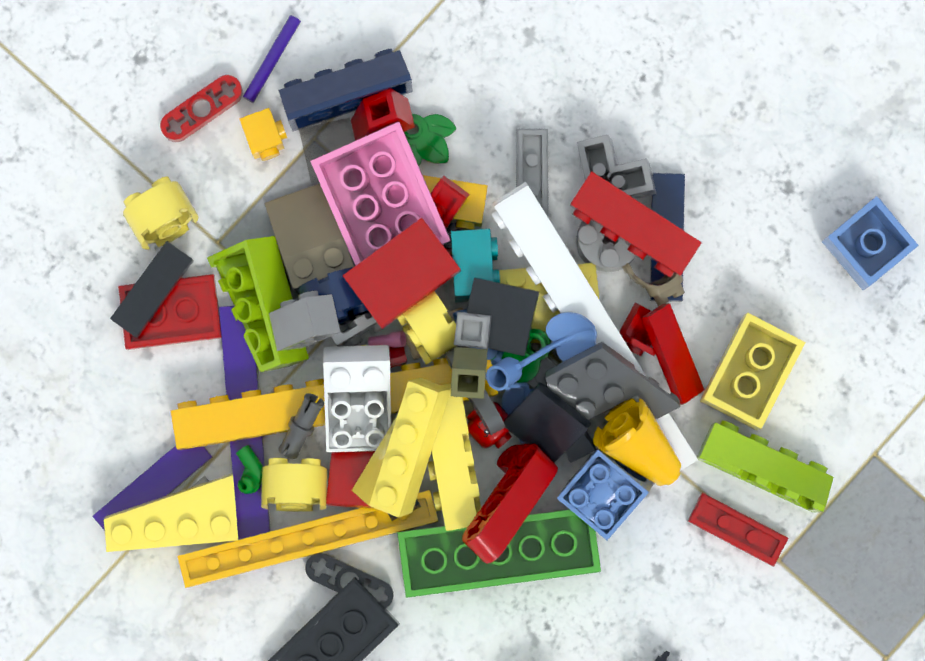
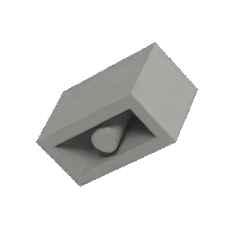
M318 291L305 292L298 295L299 299L281 302L280 309L269 313L277 351L304 348L341 333L332 294L319 296Z

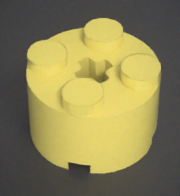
M168 176L156 180L152 184V188L142 194L140 192L131 194L123 201L126 206L123 216L141 247L145 250L150 249L148 244L156 243L158 247H161L166 241L170 243L190 230L187 224L191 219L196 223L199 218L181 185L176 181H171Z
M435 291L397 318L401 326H403L402 329L411 343L415 345L416 350L426 365L457 346L454 345L456 323L448 314V310Z
M285 458L268 459V465L262 467V508L268 509V503L276 504V511L309 512L313 511V505L320 504V510L326 509L327 468L321 466L320 459H301V464H288V459Z

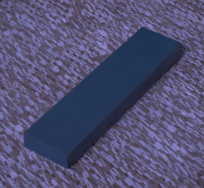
M653 173L652 176L657 194L652 195L651 210L684 230L685 174ZM651 258L650 283L661 279L665 275L654 268L657 262ZM671 295L668 297L669 302H682L683 295L675 298ZM650 297V301H655L654 297Z

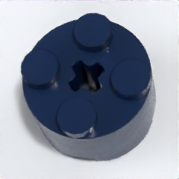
M353 267L328 273V277L320 280L315 278L298 287L300 294L310 291H318L319 296L332 294L339 325L352 322L356 319L355 316L369 312L343 277Z

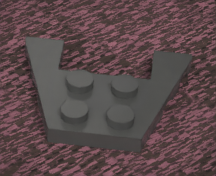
M600 342L546 371L545 378L548 388L587 420L636 395L646 402L655 419L680 407V400L672 392L670 394L659 387L657 381L651 377L647 378L637 371L634 364L604 342ZM586 431L566 451L570 463L596 450V446L589 433Z

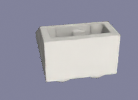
M389 345L323 347L326 452L376 451L391 426Z

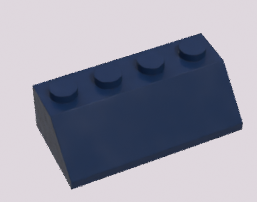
M392 49L382 50L374 55V59L365 62L362 59H355L344 64V69L335 72L332 69H325L315 73L314 79L302 82V79H295L285 83L284 88L278 91L292 132L354 112L363 99L389 88L401 95L413 92L412 79L401 51L393 52Z

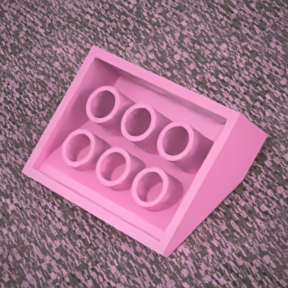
M400 122L310 161L355 266L420 218L424 219L442 245L451 241Z

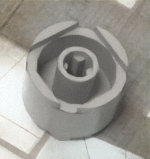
M593 220L590 221L589 225L582 221L577 231L576 244L579 256L584 263L596 265L597 271L614 272L622 270L626 263L630 264L636 256L627 250L630 244L618 238L615 245L611 242L605 245L602 242L604 235L600 233L602 226Z

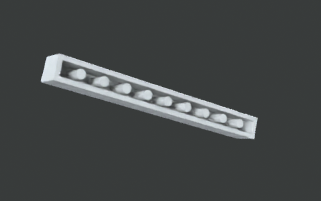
M525 182L492 202L496 211L491 213L501 230L507 227L512 234L513 239L508 242L518 258L525 255L531 265L526 270L535 285L542 283L548 293L543 298L553 313L557 310L560 313L573 312L585 316L593 323L597 331L596 344L604 342L634 364L635 369L646 376L528 184ZM637 395L632 397L636 402H639ZM670 413L656 419L681 462L680 471L698 460Z

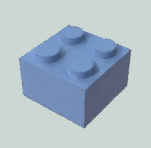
M877 196L822 241L862 290L870 287L919 246Z

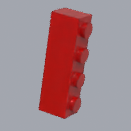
M592 171L570 204L575 209L572 215L588 225L593 220L602 226L601 234L614 242L618 238L630 244L627 248L629 252L642 260L647 255L657 262L654 268L670 278L673 274L681 276L702 244L698 239Z

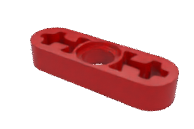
M223 75L168 112L160 123L163 135L169 141L181 142L237 104L243 95V89L239 80L231 75ZM226 83L229 87L235 85L236 87L233 89L234 96L231 98L227 95L220 97L218 101L222 105L217 108L214 100L208 94L213 91L215 97L223 92L221 87L223 84ZM205 100L210 103L211 110L207 116L197 117L194 115L193 106L197 101ZM187 109L190 118L196 123L191 126L187 120L180 126L181 133L176 134L174 131L168 133V130L171 128L169 122L173 119L177 123L184 120L186 117L182 112Z

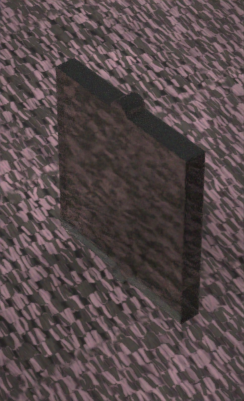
M350 118L328 123L326 120H323L319 125L299 129L311 184L317 183L319 180L310 161L355 141Z

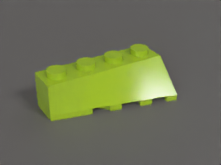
M275 236L244 240L207 257L211 268L216 267L221 276L218 283L222 291L228 292L234 304L231 311L235 319L242 322L246 331L243 336L259 371L265 372L286 368L308 360L306 347L277 351L269 313L280 309L281 302L293 299Z
M722 420L720 424L716 422L711 424L697 455L698 460L810 512H824L834 478L826 473L827 467L814 461H810L808 465L797 460V453L783 447L779 451L767 446L768 440L751 433L750 438L738 433L740 428L730 422Z

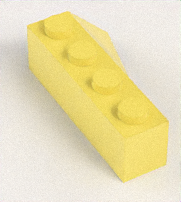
M423 378L408 381L398 415L352 489L367 505L398 518L413 512L451 392L450 388Z

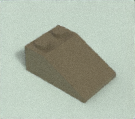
M320 184L264 203L295 293L299 292V286L312 279L317 278L320 280L328 277V273L354 267L345 240Z

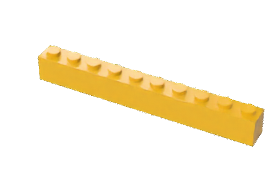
M435 359L433 366L421 368L420 362L405 364L401 366L402 371L390 373L391 414L399 412L408 381L423 378L439 385L450 384L452 369L447 359ZM487 360L486 372L493 366L490 360ZM324 379L305 382L306 387L293 389V384L273 387L274 393L261 395V390L246 391L241 393L242 398L229 400L228 395L209 398L210 404L197 406L196 400L178 403V409L170 410L177 450H185L288 432V423L291 417L296 416L304 396L308 393L318 396L315 403L319 399L324 401V406L321 408L313 426H325ZM486 380L485 390L489 397L497 396L498 391L490 387ZM462 397L463 402L470 401L467 397Z

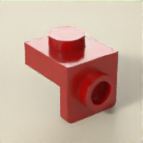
M635 302L619 333L624 341L627 342L631 352L641 357L644 351L655 356V351L650 347L651 341L641 319L651 310Z

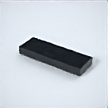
M166 241L110 319L138 338L194 260Z

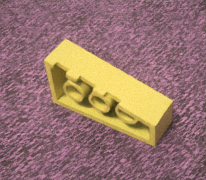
M451 383L442 385L451 389ZM451 392L433 445V461H428L430 481L437 480L439 491L433 492L436 511L442 510L446 531L467 528L481 509L463 398L451 396Z
M233 473L105 516L106 552L238 541Z

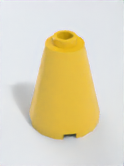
M630 398L618 404L604 417L608 423L603 430L598 426L593 437L594 445L601 452L603 451L606 455L658 486L670 485L679 478L681 462L643 399L639 398V402H636L633 398Z

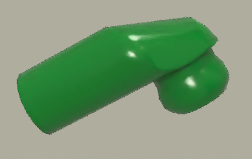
M247 445L236 452V455L245 467L241 480L238 481V489L244 494H252L260 488L262 467L264 466L250 445Z

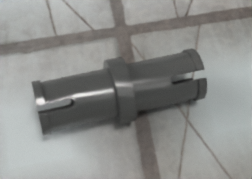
M310 393L306 394L296 416L291 417L288 423L289 430L278 448L281 454L287 449L285 457L296 459L306 438L312 435L314 431L313 424L321 408L324 406L322 399L315 403L318 396Z

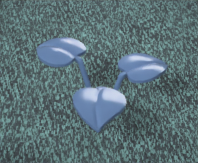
M467 309L458 310L453 313L455 323L457 322V313H467ZM564 312L554 316L546 325V333L553 343L520 362L511 357L501 360L503 351L488 348L487 360H491L493 366L487 370L486 380L493 389L497 391L506 390L502 396V408L508 415L533 390L529 389L527 383L516 382L521 378L524 366L556 348L558 357L564 362L596 345L597 331L589 319L573 312Z

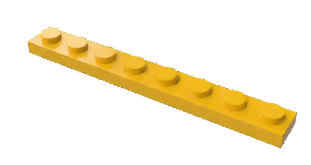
M427 490L418 493L417 499L421 505L420 508L393 521L388 513L376 508H359L179 555L177 557L185 588L436 523L438 518L431 491Z

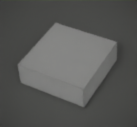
M458 312L454 345L488 349L492 316Z

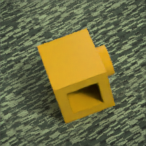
M270 108L239 118L254 159L261 157L262 161L270 160L280 155L279 150L285 149L282 140L287 138L281 120L274 121Z

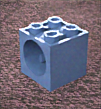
M597 448L565 485L557 499L608 541L650 492L654 483Z

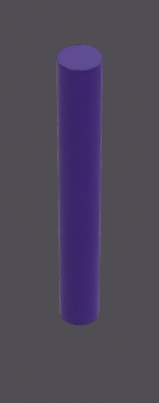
M290 15L243 95V98L249 102H255L301 22L298 18Z

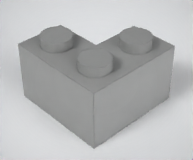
M609 135L577 142L585 180L592 171L634 199L657 194L650 163L647 158L617 165L612 139Z

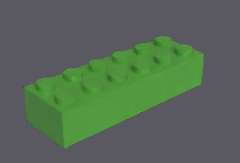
M571 510L528 515L500 557L488 564L484 563L462 541V536L467 528L446 531L445 526L397 532L406 598L601 572L596 531Z

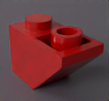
M391 88L363 99L351 118L355 141L397 122H400L404 132L415 128L408 98Z

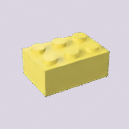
M746 313L739 322L700 402L756 431L762 429L806 342L750 313Z

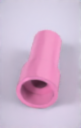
M403 331L391 332L388 335L369 337L368 344L369 346L389 345L392 348L405 347L406 335Z

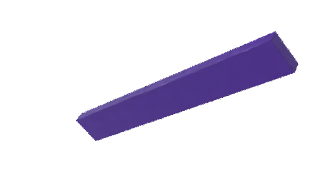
M234 306L219 307L226 395L229 396V400L242 398V392L259 390L257 364L243 336L246 331L242 322L235 319L231 311ZM263 436L230 442L238 540L270 532L269 508L264 509L261 507L262 482L260 488L252 494H244L238 489V481L241 480L245 467L236 455V452L250 445L262 465L265 466Z

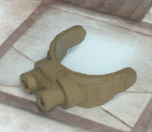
M629 263L622 267L632 281L646 289L649 297H654L657 306L668 303V297L671 295L675 298L685 293L681 284L683 282L682 275L673 274L671 278L664 275L661 279L649 283L643 282L636 276Z

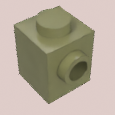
M454 348L451 396L484 399L488 349Z

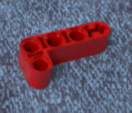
M536 444L513 445L499 456L497 466L505 474L462 536V541L486 564L495 561L504 552L558 472L557 465Z

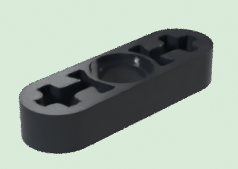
M318 553L312 555L306 562L305 570L307 576L312 581L331 590L341 591L343 589L340 584L341 576L346 572H353L358 576L359 581L363 585L365 578L372 581L368 587L377 590L380 586L385 588L384 594L388 596L387 601H380L385 608L393 601L394 592L389 583L332 556ZM321 559H325V566L335 571L336 564L342 567L335 577L334 585L328 582L332 576L326 573H322L320 577L314 575L315 569L311 567L313 562L318 563Z

